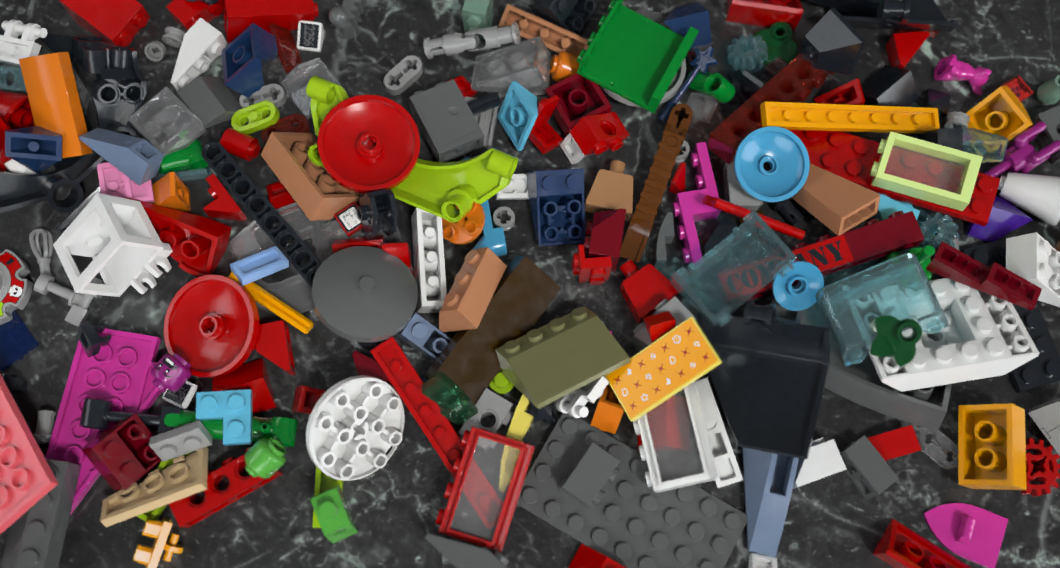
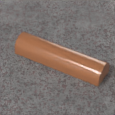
M510 4L506 5L498 25L506 27L517 22L520 36L557 53L565 51L579 56L582 49L587 50L589 47L587 45L588 39Z

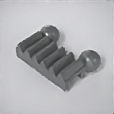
M343 0L341 7L336 6L330 10L329 20L335 25V28L340 29L338 33L339 38L349 40L356 37L354 30H358L357 22H361L360 14H364L363 7L367 6L366 0Z

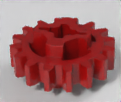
M1033 438L1025 439L1026 450L1036 453L1033 455L1030 452L1026 453V490H1021V494L1028 495L1031 493L1032 497L1041 496V493L1043 495L1050 494L1051 489L1059 487L1055 480L1060 479V473H1058L1060 464H1057L1056 461L1060 456L1059 454L1053 455L1051 453L1053 450L1052 445L1043 447L1044 440L1034 442ZM1033 480L1034 482H1040L1041 484L1034 485L1029 483V481Z

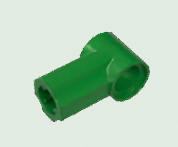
M701 70L688 87L691 90L710 96L720 103L730 101L735 94V87L721 74L709 72L703 74Z
M195 139L189 140L180 145L179 148L161 151L165 156L158 172L166 174L188 169L190 172H198L205 169L208 164L202 157L201 151L203 147L200 141Z

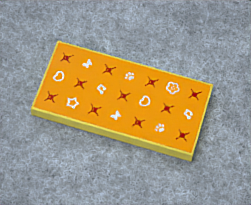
M691 316L631 357V362L605 375V378L629 419L634 422L723 362L695 318Z

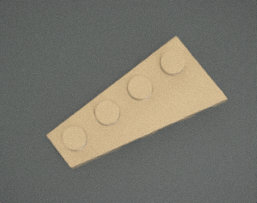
M207 447L201 448L187 457L181 455L173 460V465L163 471L156 469L149 473V476L142 483L137 484L135 482L127 490H119L104 499L100 522L105 527H109L206 490L209 449Z

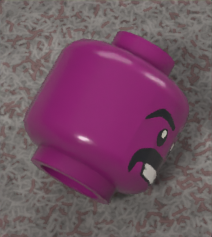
M176 352L174 355L165 354L151 369V375L155 378L152 383L162 392H165L167 389L177 392L191 377L192 373L189 369L191 365Z

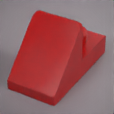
M214 173L207 177L206 181L211 186L207 190L214 198V201L203 208L204 212L211 218L237 221L246 220L245 214Z

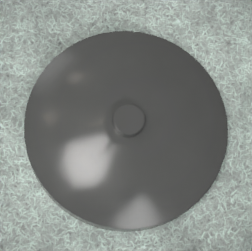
M355 246L332 254L319 266L313 279L312 303L317 316L329 330L351 341L378 342L396 335L411 320L418 300L416 281L409 268L398 257L375 247Z

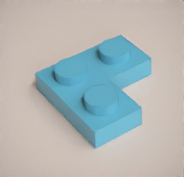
M248 389L196 392V419L198 421L223 419V445L225 446L252 444L253 391Z

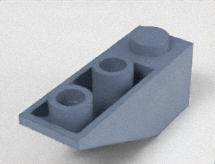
M101 128L91 130L79 137L83 143L139 186L156 177L165 154L145 139Z
M414 312L406 327L396 334L404 342L433 361L437 359L451 340L450 337L416 312Z

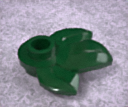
M776 22L769 29L758 31L751 41L752 46L760 48V60L763 65L775 61L779 56L783 61L791 64L797 52V45L791 38L792 29L785 22ZM783 30L785 34L777 36L776 31Z
M883 315L869 323L870 328L878 334L871 345L870 352L872 355L877 357L894 355V359L900 367L913 360L916 355L915 344L922 336V328L918 322L909 318L898 320L891 315ZM905 327L912 329V334L908 337L902 335V330Z

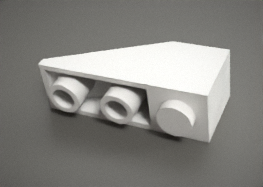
M202 18L184 34L170 82L176 91L196 79L201 73H204L213 60L220 56L222 50L228 45L223 34Z

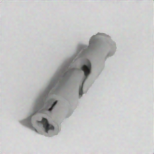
M515 22L511 26L498 28L497 26L469 30L465 33L445 34L442 38L430 39L427 37L424 38V51L427 58L432 59L435 55H456L464 50H486L513 42L520 44V30L517 22ZM477 34L485 38V45L478 46L479 36Z

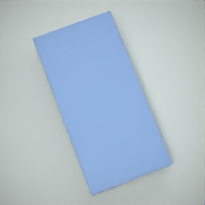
M273 246L231 263L230 268L244 286L289 267V260L277 246Z

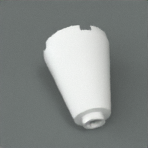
M1008 172L1006 177L1001 175L998 190H1000L999 196L1044 222L1054 226L1057 225L1060 220V177Z

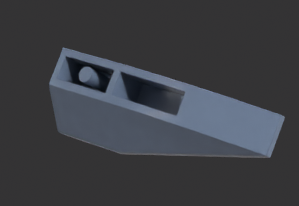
M742 447L748 551L775 558L790 503L799 458Z

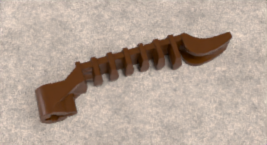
M677 104L670 113L662 134V140L657 148V154H655L653 159V165L649 169V175L645 180L643 192L640 194L639 203L636 204L635 213L632 215L621 246L620 257L636 263L640 262L654 224L653 220L658 213L657 209L661 205L663 193H665L667 188V182L672 175L671 171L676 164V157L680 153V147L683 145L693 117V111L687 104ZM683 114L684 118L680 122L679 128H676L678 116Z

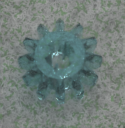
M750 32L748 37L740 34L739 40L732 38V45L727 48V59L735 71L741 69L743 73L745 70L763 67V61L767 60L768 53L766 52L767 44L762 42L760 35L753 37V34Z
M936 212L932 218L926 214L925 222L918 221V225L925 238L918 246L925 248L930 245L936 249L943 241L955 248V243L952 240L960 238L956 232L959 227L952 221L953 219L949 215L943 217L941 213Z

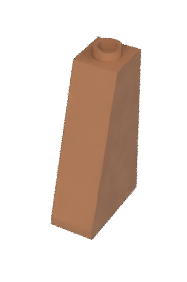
M810 163L809 174L805 184L791 198L836 235L840 236L877 214L880 195Z

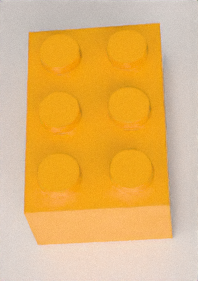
M1012 403L958 405V485L971 489L1026 490L1025 409Z

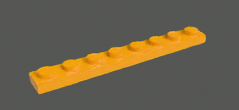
M763 102L760 104L762 128L776 126L787 130L890 133L891 131L895 133L916 134L940 128L938 108Z

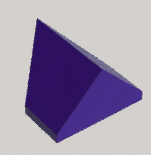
M995 196L988 223L985 226L970 222L966 236L987 243L993 242L1033 219L1003 198Z

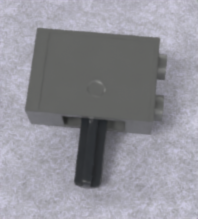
M453 79L448 82H439L435 87L428 90L415 92L409 97L410 110L437 162H447L483 147L484 134L474 116L499 106L501 99L496 92H493L467 103Z

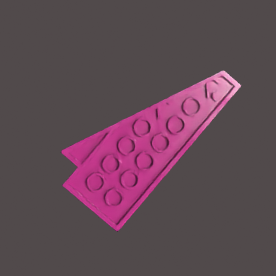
M105 328L104 332L98 333V335L101 337L110 335L111 341L108 345L100 347L99 354L91 357L87 356L82 344L78 341L45 456L47 460L65 461L81 465L70 516L101 475L81 450L86 444L105 431L79 426L84 399L112 402V411L146 414L162 392L152 383L155 378L151 375V369L156 364L155 361L161 342L159 337ZM110 421V423L108 424V428L117 424L118 422Z

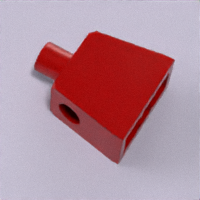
M628 260L619 268L627 278L621 283L620 291L638 324L644 320V317L651 316L656 311L655 307L664 299L670 301L673 297H677L679 289L650 263L639 270L632 260Z

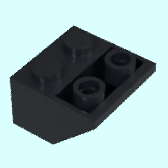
M537 0L531 10L537 17L580 35L599 4L596 0Z

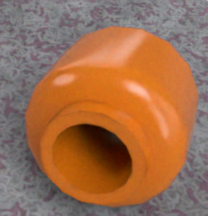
M565 51L554 55L549 67L552 79L560 82L576 74L579 63H577L578 56Z

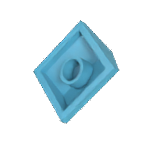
M512 81L497 118L516 149L522 151L538 116L537 97L518 82Z

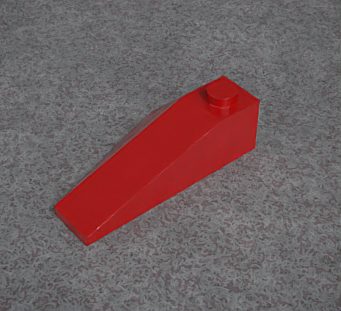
M140 201L161 242L168 243L172 248L173 252L169 256L179 263L178 266L185 272L197 277L213 275L227 250L232 227L210 218Z

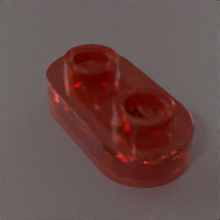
M292 114L278 120L274 125L263 129L261 136L266 144L271 132L309 133L310 125L305 116ZM296 122H299V123H300L299 126H297V127H292V125H293L294 123H296Z

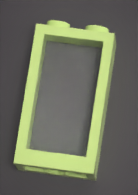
M890 131L887 139H881L877 153L881 154L879 162L874 161L870 176L874 177L872 186L963 211L970 203L983 157Z

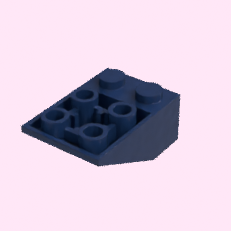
M571 166L527 169L528 194L537 245L550 246L584 243L586 238L584 168Z

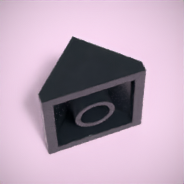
M885 65L861 85L865 99L863 105L910 107L919 99L911 70Z

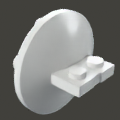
M365 375L344 379L328 389L313 408L306 430L307 450L311 460L318 469L334 479L351 481L369 476L378 469L383 468L403 438L405 414L398 393L386 382L376 377ZM391 446H393L392 449H391V451L389 452V454L386 456L385 454H386L387 450H388Z

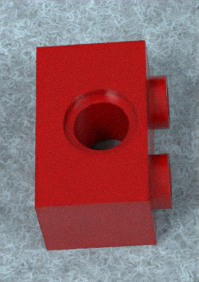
M615 112L583 116L569 131L584 155L594 153L599 155L609 150L614 152L624 145L623 141L630 135Z

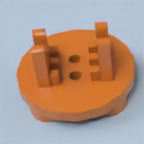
M473 202L472 209L458 223H452L442 218L443 238L456 245H465L478 238L485 225V213L482 205Z

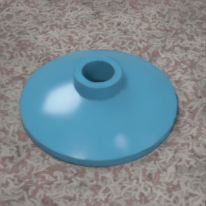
M791 262L782 267L774 278L772 285L774 298L785 309L791 311L807 309L814 305L821 297L824 289V278L821 271L810 262ZM795 280H799L796 286H791Z

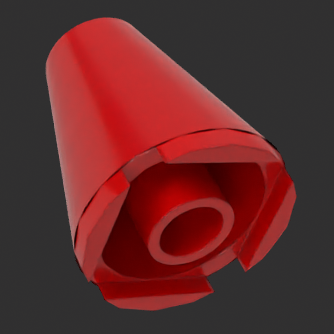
M0 90V117L8 128L17 129L35 126L28 95Z

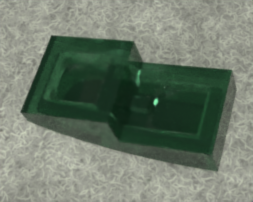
M439 372L421 385L422 393L440 406V413L457 426L478 413L477 407L470 398L443 372Z

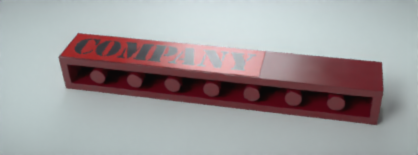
M898 211L889 215V219L879 221V219L870 220L864 224V227L858 229L853 227L840 236L831 237L830 235H825L816 239V243L809 245L800 243L793 246L791 251L785 253L782 250L769 254L767 259L761 261L755 258L745 262L744 266L736 269L734 266L724 268L717 275L716 283L724 304L732 307L772 294V285L776 274L782 267L791 262H810L821 271L824 277L888 256L893 251L900 252L918 246L925 238L913 211L907 213ZM795 280L791 286H796L799 280Z

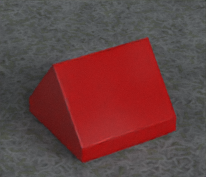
M670 311L643 318L651 343L676 327L675 318Z

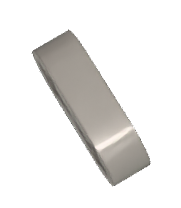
M410 55L392 68L384 77V85L387 92L391 95H400L409 88L423 73L421 60L417 56ZM408 65L412 67L416 65V70H408ZM393 80L397 82L399 80L400 85L397 86L393 84L391 86V81Z
M278 84L262 86L259 91H256L249 98L242 94L239 98L242 108L249 106L248 103L251 98L255 100L254 104L270 101L277 108L283 106L286 102V94ZM277 92V99L273 100L272 93Z

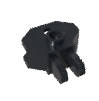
M391 189L360 193L357 216L362 221L366 238L373 240L379 232H384L387 237L392 236L397 228V206L394 193Z

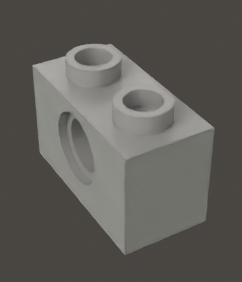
M486 388L460 429L459 436L463 438L465 430L471 431L472 425L498 433L503 425L508 426L514 415V412H512L513 404ZM493 416L496 419L495 425L491 428H485L481 424L483 417ZM479 436L476 446L487 452L489 447L494 449L498 442Z

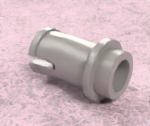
M39 410L37 413L36 430L32 435L37 444L48 445L53 432L56 412Z

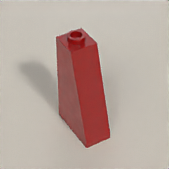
M224 0L223 23L227 43H231L252 23L273 35L298 30L300 20L314 22L315 17H318V5L316 2L313 3V0Z

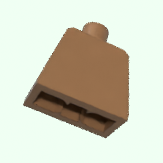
M613 160L611 161L610 170L599 169L586 199L585 212L594 214L622 208L626 209L625 221H630L633 210V176L624 174L626 165L624 162Z

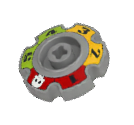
M5 249L2 253L0 250V325L13 319L12 313L15 309L23 310L33 289V283L26 279V276L31 272L27 263L8 249Z

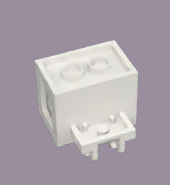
M97 193L53 244L75 293L120 297L132 285L140 294H144L148 288L142 283L146 282L151 288H154L157 285L154 276L158 278L163 274L157 268V265L163 267L166 272L172 269L167 257L173 250L168 243L161 242L140 201ZM71 255L92 257L93 261L80 275ZM99 272L105 284L90 282Z

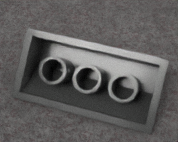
M46 459L58 484L10 526L1 568H58L81 465Z

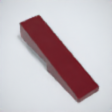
M943 241L935 249V253L930 257L931 263L926 268L930 272L1029 310L1035 308L1042 288L994 262L990 267H987Z

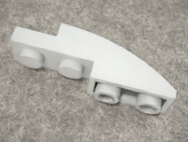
M708 378L697 380L695 384L714 454L716 469L720 479L715 480L717 487L742 481L743 478Z

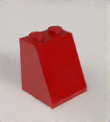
M58 0L79 26L95 36L108 39V43L124 47L132 42L133 37L141 28L145 27L150 18L143 5L137 0Z

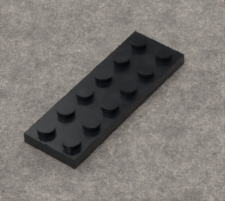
M1007 238L967 248L961 252L987 267H990L995 262L1006 268ZM1037 303L1032 310L1013 304L1039 351V355L1036 358L1008 372L1016 393L1059 382L1060 357Z

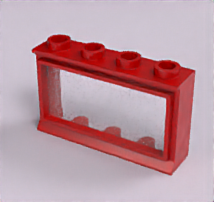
M472 425L471 431L465 430L461 445L465 446L463 456H457L452 471L457 473L454 483L448 482L444 498L448 499L446 509L440 508L435 524L440 525L438 532L440 534L443 533L502 552L534 445Z

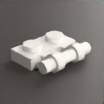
M14 19L2 22V28L5 30L4 36L0 35V62L20 66L19 59L39 55L41 45L35 43V39L47 36L45 28H41L38 24L34 23L23 24L22 21Z
M602 376L553 401V406L558 411L569 413V415L575 418L586 417L589 412L588 408L585 407L588 401L594 403L596 399L601 397L609 382Z

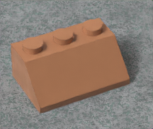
M488 247L470 250L466 255L465 262L460 272L455 276V282L450 292L445 296L444 304L439 312V330L441 332L478 328L507 267Z

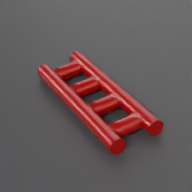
M705 195L703 198V204L771 230L800 240L805 236V231L723 199L710 195Z

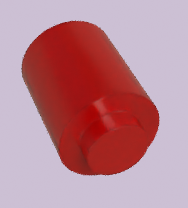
M233 128L226 129L221 137L220 144L228 153L246 161L256 158L260 152L257 138Z

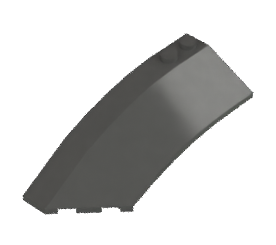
M820 298L811 307L800 311L785 309L776 300L771 301V304L776 305V320L825 327L831 330L830 363L825 384L826 389L884 415L936 432L938 431L947 413L952 384L901 392L881 382L853 317L834 308Z

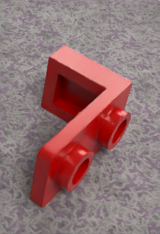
M557 95L549 99L544 98L537 104L538 116L528 136L543 155L560 146L563 141L561 136L548 123L560 100Z

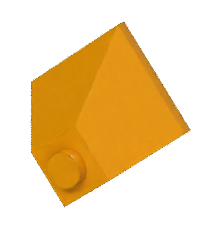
M1000 86L965 113L970 117L967 123L968 129L989 155L996 152L1033 124L1024 105L1008 86Z

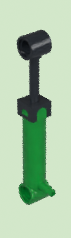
M84 399L79 426L106 430L110 421L120 422L134 413L112 411V402ZM162 406L161 415L136 413L145 425L159 426L158 433L160 434L198 421L196 419V411L184 410L181 407ZM253 416L252 443H256L261 438H275L284 447H294L298 420L285 417L267 418ZM223 419L201 421L213 436V439L223 440Z

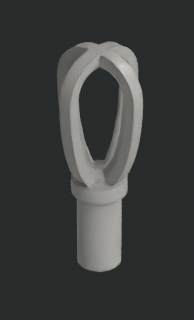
M44 228L35 229L30 233L29 241L39 264L40 275L42 273L51 275L52 235ZM40 233H42V235H43V248H44V253H43V255H42V252H41L40 242H39V235H40Z

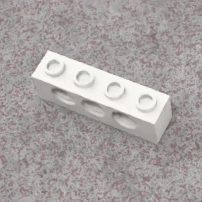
M416 208L411 216L414 278L418 290L416 313H439L444 304V298L447 295L442 218Z

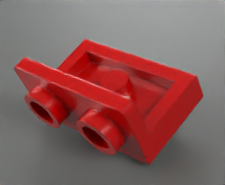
M584 244L578 245L577 253H573L572 261L573 276L578 275V283L589 282L590 285H600L604 281H608L612 268L611 256L585 258Z

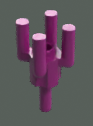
M1039 121L1017 135L1014 141L1004 148V152L999 154L1000 163L983 174L997 177L1004 171L1028 173L1050 159L1051 155L1060 149V141L1055 140L1038 152L1035 151V148L1029 143L1036 138L1037 134L1046 129V124L1043 121Z

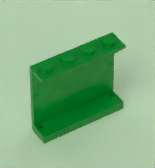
M612 0L607 10L610 13L608 16H602L597 26L599 31L591 34L587 42L588 49H582L577 58V63H579L577 74L655 113L699 30L690 27L685 37L623 6L624 0Z

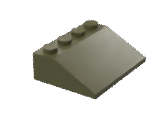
M585 306L576 308L571 313L561 318L553 319L549 324L530 330L526 335L516 340L508 341L503 346L495 349L503 375L538 409L631 362L630 357L600 318Z

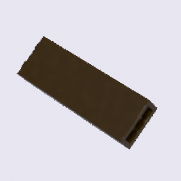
M515 256L505 269L478 328L457 331L423 375L429 381L427 386L437 394H440L441 392L432 386L443 387L439 385L444 384L437 377L440 376L472 408L501 369L495 349L503 346L508 341L516 340L526 335L561 290V287L526 256Z

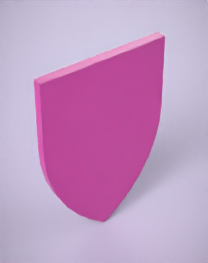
M964 503L944 504L923 513L930 530L944 547L964 559L986 568H995L1008 523L1007 518Z

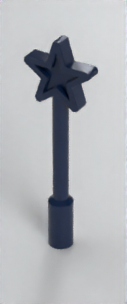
M711 46L704 52L695 48L697 58L690 63L695 68L672 101L667 103L658 116L663 122H667L673 107L676 106L699 71L701 70L705 74L708 65L718 64V61L712 58L714 49Z

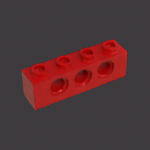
M252 446L248 447V448L245 450V453H246ZM245 454L239 458L231 457L221 463V468L214 472L212 470L208 471L207 489L204 490L205 499L201 504L196 503V493L169 503V506L179 527L189 528L283 475L281 469H278L270 478L253 477L251 475L245 477L243 474V469L247 465ZM224 477H228L230 481L229 486L221 491L219 487L220 481Z

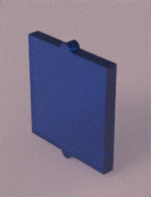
M16 311L12 312V320L0 325V369L2 371L16 361L23 360L26 354L39 346Z

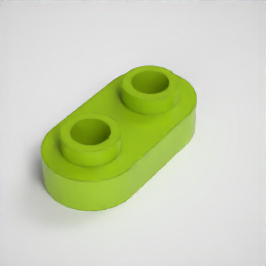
M262 101L236 111L232 116L231 125L235 130L248 135L274 125L279 119L280 112L272 102Z

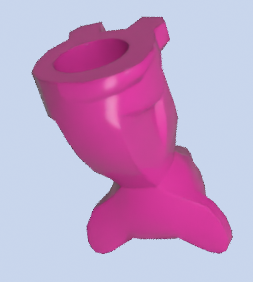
M952 54L950 57H944L938 62L933 77L936 81H968L973 92L976 95H981V86L989 79L991 70L980 66L973 68L969 63L957 60V55Z

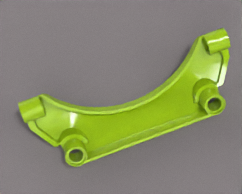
M313 76L307 84L306 94L311 98L310 107L315 135L318 136L320 126L329 111L349 97L340 85L321 77ZM315 143L309 147L308 156L313 164L323 167L318 152V144ZM490 148L476 157L458 162H432L418 158L417 164L408 178L392 188L391 191L396 199L455 223L472 209L473 202L482 204L510 184L517 167L518 158L495 148Z

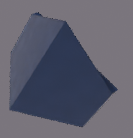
M699 3L677 7L663 21L672 31L685 37L690 27L699 30L690 50L708 46L712 43L709 11Z
M39 126L6 130L5 156L12 158L35 173H39L51 165L62 161L63 135Z

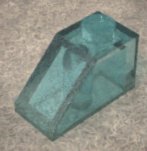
M962 128L964 152L982 156V162H1003L1009 141L1008 138L975 128Z

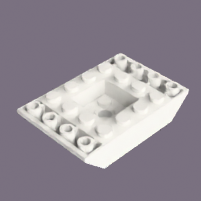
M949 278L847 293L845 295L881 382L901 392L1005 375L1039 355V351L1011 302ZM883 315H891L898 320L909 318L919 323L922 328V336L915 344L916 355L911 362L900 367L896 363L894 355L877 357L871 354L872 342L878 335L869 326L873 319ZM905 327L902 330V335L905 337L912 334L910 327ZM927 335H936L940 339V341H934L933 339L928 338Z

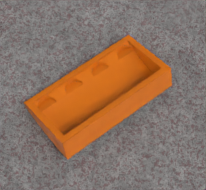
M57 52L19 59L35 126L63 135L62 158L92 153V149L79 139L81 135L87 133V127L69 52Z

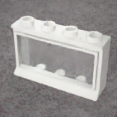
M695 381L633 422L636 435L641 434L643 445H639L642 461H647L649 471L645 472L647 485L649 488L653 487L654 492L659 493L720 479Z

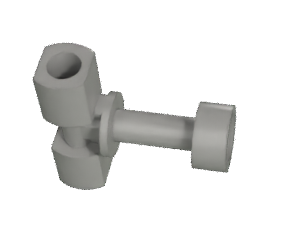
M42 273L35 282L34 291L43 295L51 292L67 299L68 306H71V309L65 321L77 327L81 323H85L90 313L87 309L92 299H98L99 295L75 293V290L73 291L54 283L55 278L53 276ZM94 277L90 282L96 284H105L104 281L96 277Z

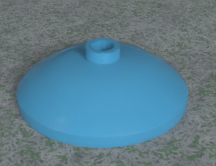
M776 126L759 128L748 134L741 141L735 153L734 172L736 179L748 195L759 201L773 203L789 199L803 187L809 174L810 161L805 145L798 136L785 128ZM765 162L770 165L769 171L763 168Z

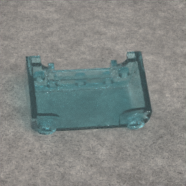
M754 210L743 218L745 222L738 228L735 227L728 237L694 264L690 263L688 271L680 268L672 275L671 285L713 327L717 324L720 327L724 326L733 318L731 313L778 275L783 278L794 269L792 263L795 261L796 255Z
M912 253L902 254L821 288L815 295L824 320L831 330V335L846 367L861 363L869 353L867 345L872 344L878 335L870 328L869 323L877 317L891 315L898 320L905 318L913 319L919 323L922 332L931 334L938 333L942 329L949 327L948 320L917 257ZM905 327L902 332L910 329V327Z

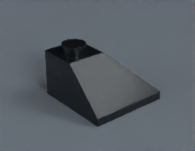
M832 8L805 35L800 53L804 60L808 61L815 69L849 75L854 71L866 40L835 8Z

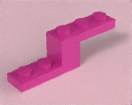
M706 142L696 143L693 152L690 153L691 165L696 167L697 171L695 182L698 190L678 193L675 201L672 202L673 215L678 217L679 221L677 226L678 238L683 240L685 247L682 249L684 263H688L689 270L700 269L703 263L694 222L716 219L721 210L703 204L705 195L719 198Z

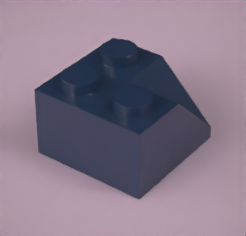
M252 23L222 50L225 86L247 98L256 91H259L264 85L262 67L269 61H272L278 54L276 37Z

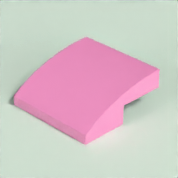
M109 162L97 165L101 194L125 199L131 198L147 203L155 201L151 179L139 186Z

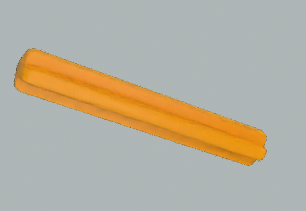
M231 272L228 277L239 282L233 272ZM251 282L244 285L255 301L304 334H308L313 328L314 323L256 283Z

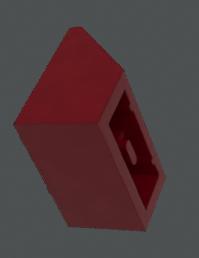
M136 413L106 429L81 448L113 490H127L161 461L159 456L149 446L150 437H153L152 433Z

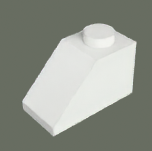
M822 437L812 441L808 458L805 460L799 459L793 489L846 470L834 439L825 442Z

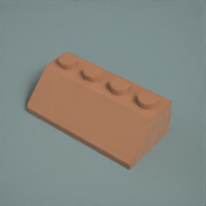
M271 132L261 156L310 221L330 220L335 214L350 204L359 201L360 194L339 185L329 176L325 168L311 162L308 156L309 147L318 142L311 133Z

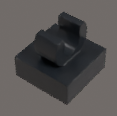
M91 321L80 324L77 337L88 357L99 354L100 347L110 343V335L106 337L98 335V333L104 332L105 324H98L95 327Z

